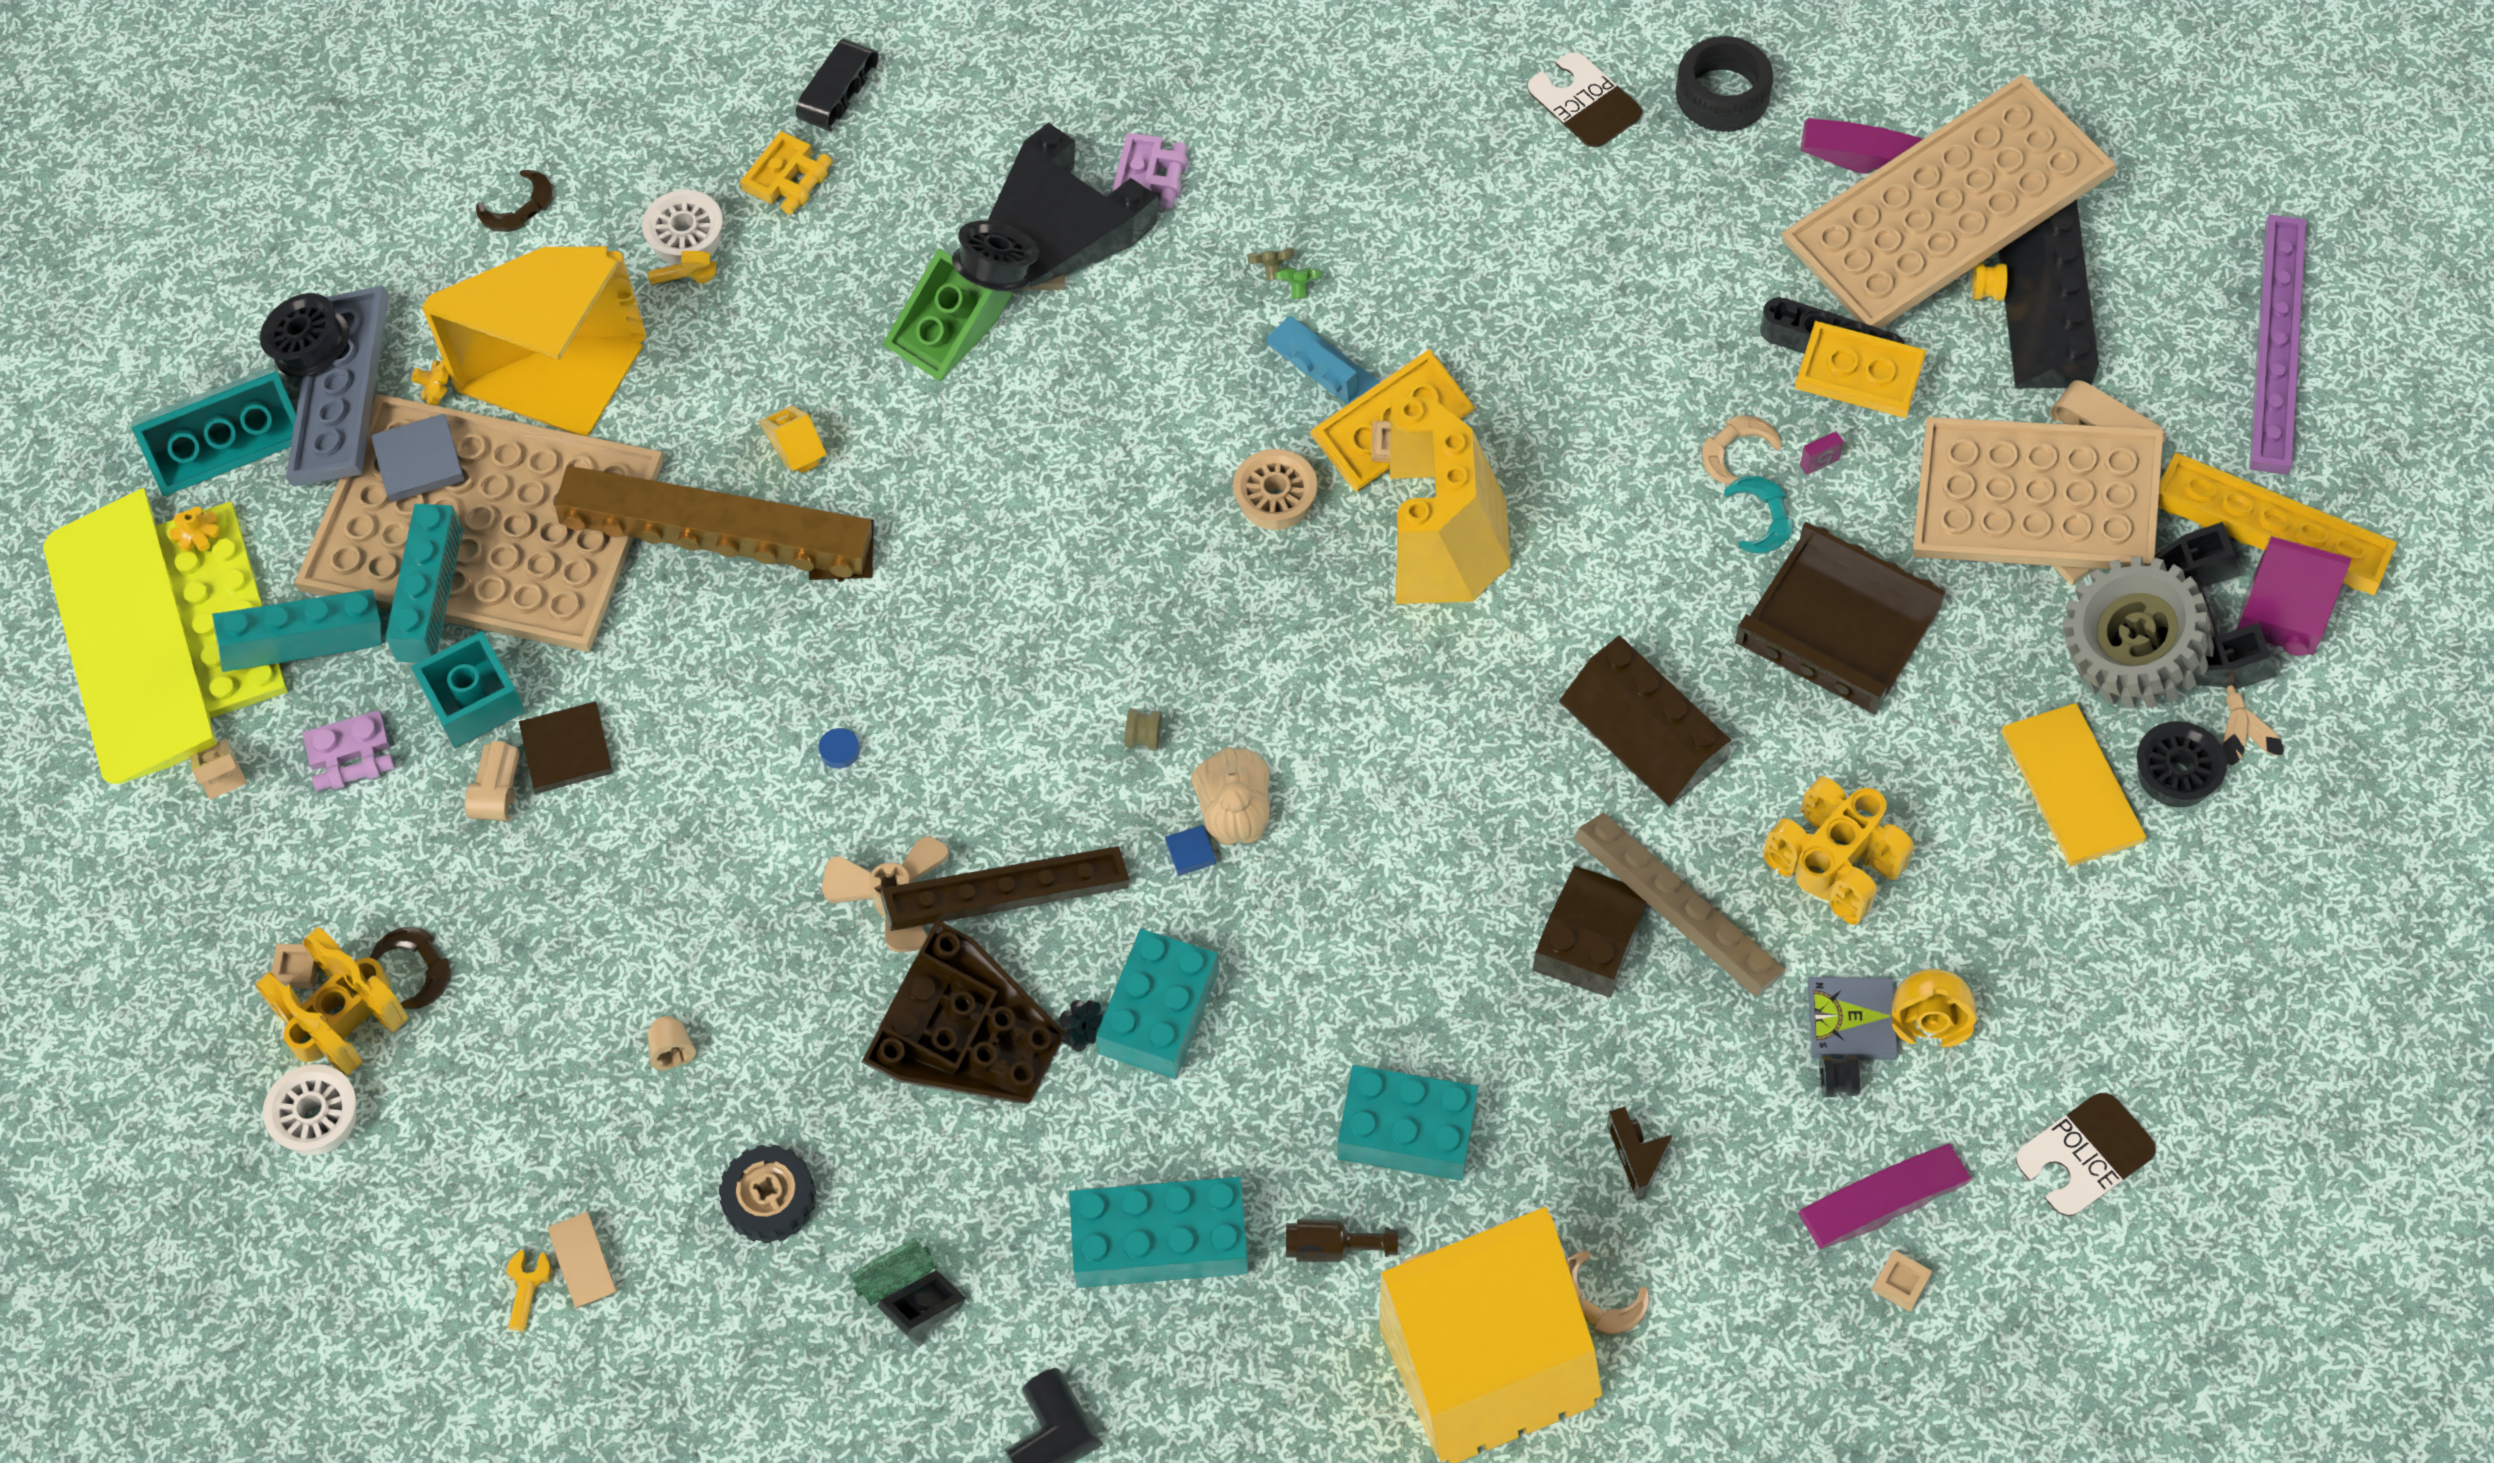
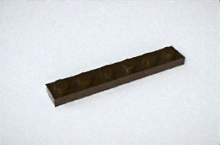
M1115 846L884 887L881 889V900L890 931L934 924L937 919L945 922L1127 889L1130 879L1120 848Z

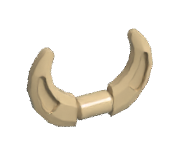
M1746 415L1735 416L1725 421L1726 427L1713 439L1707 438L1702 448V460L1704 468L1712 478L1729 485L1739 478L1730 474L1723 462L1724 448L1737 436L1741 438L1746 436L1762 437L1771 443L1775 450L1781 449V441L1775 429L1764 420Z
M1582 1251L1570 1256L1566 1262L1584 1318L1593 1325H1596L1594 1331L1607 1335H1617L1632 1330L1643 1320L1649 1301L1646 1287L1639 1289L1636 1300L1630 1306L1623 1309H1607L1604 1313L1602 1309L1583 1297L1581 1298L1583 1292L1577 1281V1272L1580 1266L1590 1258L1591 1253L1589 1251Z

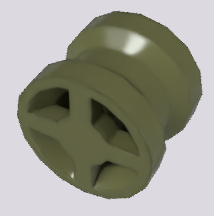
M1130 708L1126 720L1125 747L1135 748L1137 745H1145L1149 750L1158 751L1159 737L1162 730V712L1152 711L1150 714H1143L1138 709Z

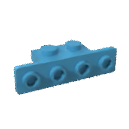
M1288 316L1266 338L1268 346L1346 404L1351 403L1380 383L1379 380L1292 316Z

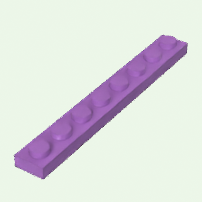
M2268 214L2265 222L2249 470L2288 475L2292 467L2306 219Z

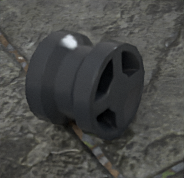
M1856 1054L1845 1055L1843 1059L1820 1056L1819 1075L1822 1096L1834 1097L1836 1093L1841 1092L1846 1093L1848 1096H1858L1860 1092V1071Z

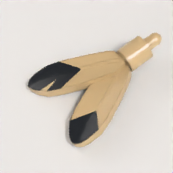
M2229 685L2227 687L2228 696L2225 699L2231 714L2226 725L2222 746L2226 754L2227 764L2235 765L2242 758L2247 735L2267 753L2281 756L2284 752L2281 739L2261 719L2246 709L2241 693H2236L2234 686Z

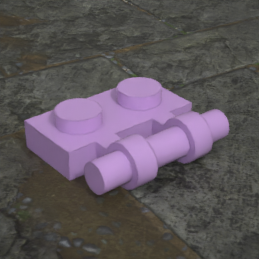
M1127 133L1112 192L1131 177L1151 192L1159 193L1161 195L1159 201L1161 207L1165 209L1172 208L1175 198L1179 197L1182 188L1180 182L1181 173L1186 171L1188 157L1186 156L1187 145L1177 142L1174 144L1172 151L1163 150L1162 137ZM1158 167H1165L1167 169L1166 177L1156 175Z
M380 710L302 732L312 771L327 767L325 773L312 776L316 791L330 787L334 791L344 788L347 782L367 777L368 780L380 777L381 772L395 769L391 754L380 757L375 755V752L390 748L383 715ZM362 757V762L342 768L340 766L341 762Z

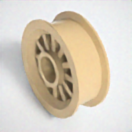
M1268 449L1251 455L1241 463L1234 475L1233 492L1243 514L1250 522L1264 529L1281 530L1292 527L1304 519L1315 499L1318 484L1314 469L1303 457L1288 450ZM1273 489H1278V490L1283 491V492L1280 493V494H1270V493H1268V491L1273 490Z

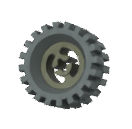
M2142 556L2130 557L2131 566L2122 568L2121 562L2118 559L2109 562L2111 572L2103 575L2100 569L2097 568L2090 573L2093 583L2089 587L2080 582L2075 588L2079 602L2071 599L2068 600L2065 609L2069 618H2063V630L2066 635L2064 639L2080 678L2085 679L2087 687L2095 695L2101 691L2104 701L2115 704L2118 696H2120L2125 708L2136 709L2137 699H2144L2147 708L2157 707L2156 697L2166 695L2168 702H2172L2179 698L2176 688L2182 685L2187 691H2190L2196 685L2193 675L2194 671L2201 675L2205 674L2209 667L2205 656L2212 657L2214 651V644L2211 638L2214 637L2213 626L2202 593H2199L2196 582L2191 576L2185 579L2181 568L2173 564L2167 572L2164 560L2152 558L2151 565L2145 566ZM2161 627H2167V637L2161 645L2158 630ZM2119 630L2122 644L2115 647L2113 646V639ZM2152 645L2158 649L2154 651Z

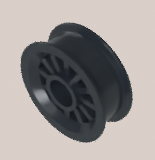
M988 220L969 222L960 228L958 239L961 247L953 253L952 264L962 277L978 286L995 291H1017L1030 284L1032 280L1030 265L1037 260L1039 248L1029 235L1008 224Z
M317 293L300 294L282 302L268 315L260 331V345L263 351L274 359L277 368L282 373L291 377H307L326 369L341 355L348 342L349 327L346 320L335 312V308L328 298Z
M2172 721L2153 727L2143 736L2137 749V773L2140 784L2149 796L2167 806L2189 807L2200 803L2219 788L2226 775L2227 758L2219 741L2209 731L2189 722ZM2171 763H2179L2183 765L2187 769V771H2179L2175 769L2171 765Z

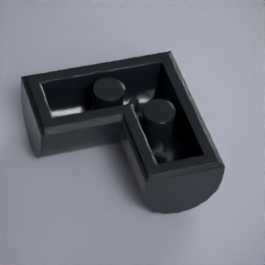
M1052 1368L1033 1377L1024 1385L1022 1394L1042 1428L1004 1449L1010 1463H1074L1103 1446L1102 1441L1060 1369Z

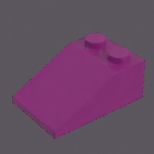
M2271 536L2244 594L2235 630L2259 623L2266 643L2283 647L2291 655L2302 656L2308 654L2313 656L2322 639L2348 571L2351 558Z

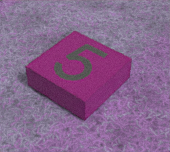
M1837 431L1804 446L1800 467L1806 475L1840 459L1844 441Z

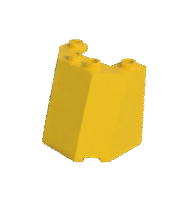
M1432 397L1391 398L1390 479L1435 477L1436 497L1408 499L1398 508L1396 604L1474 602L1498 576L1504 574L1511 566L1506 498L1471 427Z

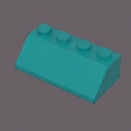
M274 365L131 421V428L164 497L291 447L296 411L278 369Z

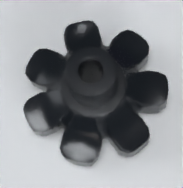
M1075 1000L1070 1005L1071 1012L1066 1010L1059 1017L1060 1025L1067 1028L1062 1034L1061 1040L1063 1044L1071 1046V1049L1081 1052L1086 1048L1087 1042L1092 1045L1096 1042L1097 1031L1095 1029L1100 1027L1104 1016L1099 1014L1101 1005L1093 1000H1088L1087 1003Z

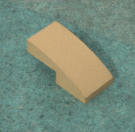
M588 1211L547 1227L575 1308L617 1292Z

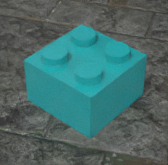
M483 631L410 666L453 748L525 713L514 685Z

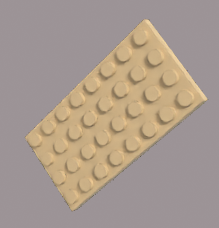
M2022 74L1783 231L1782 239L1790 250L1857 321L1881 329L2116 173V164Z

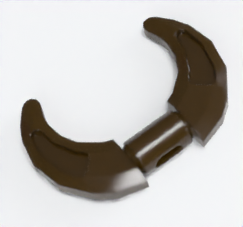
M521 170L520 175L530 180L533 184L531 200L516 210L515 214L513 212L492 213L484 207L483 203L479 202L476 205L478 219L485 227L493 231L510 232L525 226L526 221L540 212V209L545 211L552 202L553 188L548 178L538 171Z
M401 927L387 933L377 942L370 958L377 961L384 953L392 949L403 948L413 952L418 951L426 963L428 969L426 970L424 986L414 997L400 1003L403 1009H418L432 1004L444 993L451 975L448 958L442 959L432 943L435 938L424 929L417 927Z

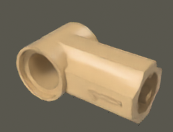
M491 741L490 744L484 745L475 783H470L466 791L465 813L467 818L510 821L511 817L507 816L510 803H514L515 800L513 782L520 756L517 747L502 741Z

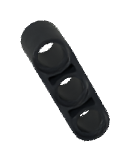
M846 38L841 39L801 94L796 106L797 119L832 132L833 129L830 127L836 119L840 120L851 104L849 100L853 94H858L868 80L866 76L869 71L877 67L879 60L878 52Z

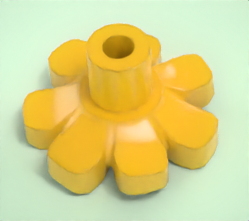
M443 359L441 361L434 360L429 372L420 368L414 369L411 381L424 386L421 392V399L427 400L426 404L437 406L440 399L447 392V388L443 385L447 384L449 373Z
M193 507L190 510L175 515L173 520L178 527L170 530V537L173 542L178 543L181 550L190 551L195 544L199 551H205L210 548L207 538L215 539L219 536L220 529L217 526L219 520L214 512L210 511L204 514L201 507Z

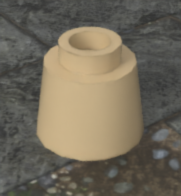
M664 1016L652 1023L647 1032L650 1063L653 1068L665 1071L689 1063L695 1058V1047L681 1021L675 1020L671 1016Z

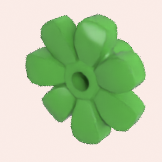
M1286 267L1275 272V279H1282L1292 283V298L1301 299L1306 298V284L1315 279H1322V272L1320 269L1311 270V268H1303L1297 271L1296 268Z

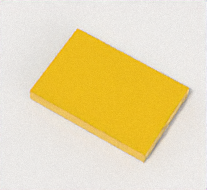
M1815 321L1794 389L1907 418L1927 350Z

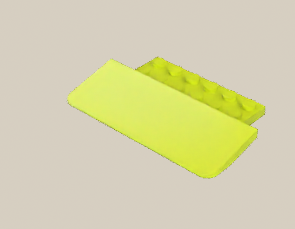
M144 487L56 529L44 542L43 550L101 775L109 783H125L172 767L189 759L191 755L199 754L216 746L217 741L210 718L288 693L280 663L222 672L212 614L263 606L235 507L231 501L203 510L204 514L210 511L215 513L219 520L217 526L220 529V533L215 539L207 538L210 548L202 552L198 550L195 544L190 551L181 550L178 543L172 541L170 530L178 527L174 520L156 525L149 496Z

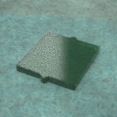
M914 1237L849 1274L855 1285L854 1290L857 1296L863 1295L868 1304L872 1306L936 1269L937 1266L930 1257L931 1252L928 1246L922 1247Z

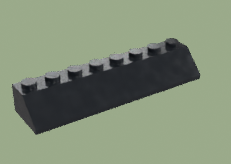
M2076 199L1998 251L2000 264H2006L2007 287L2004 303L2015 389L2068 388L2076 380L2092 385L2099 366Z

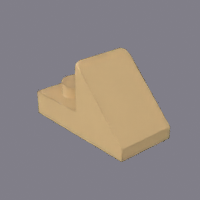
M227 737L218 741L216 746L190 756L192 772L198 784H202L210 800L247 783Z

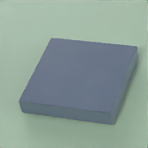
M445 413L371 435L385 491L390 503L465 481Z

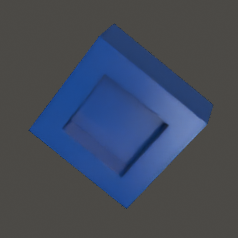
M1203 825L1165 836V843L1177 876L1216 864V858Z

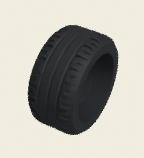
M1718 36L1701 40V42H1697L1696 45L1688 49L1679 64L1676 82L1678 105L1690 121H1693L1694 124H1698L1700 127L1703 126L1704 129L1708 128L1711 131L1716 130V132H1731L1732 130L1736 131L1737 129L1747 128L1748 125L1751 126L1761 118L1769 105L1773 85L1771 63L1759 47L1745 39L1733 36ZM1728 70L1745 77L1753 87L1738 95L1724 96L1706 90L1696 79L1710 71Z

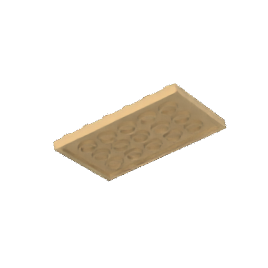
M1927 417L1913 557L2111 569L2109 562L2119 559L2123 568L2131 566L2130 557L2142 556L2144 565L2150 566L2155 555L2163 429Z

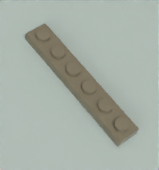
M1604 812L1579 827L1574 839L1752 995L1757 997L1781 978L1785 969Z

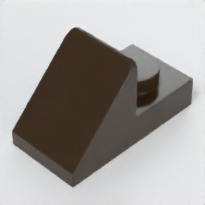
M1624 1106L1609 1111L1607 1128L1636 1201L1645 1199L1670 1149L1672 1135L1643 1143V1133L1636 1118L1630 1119Z

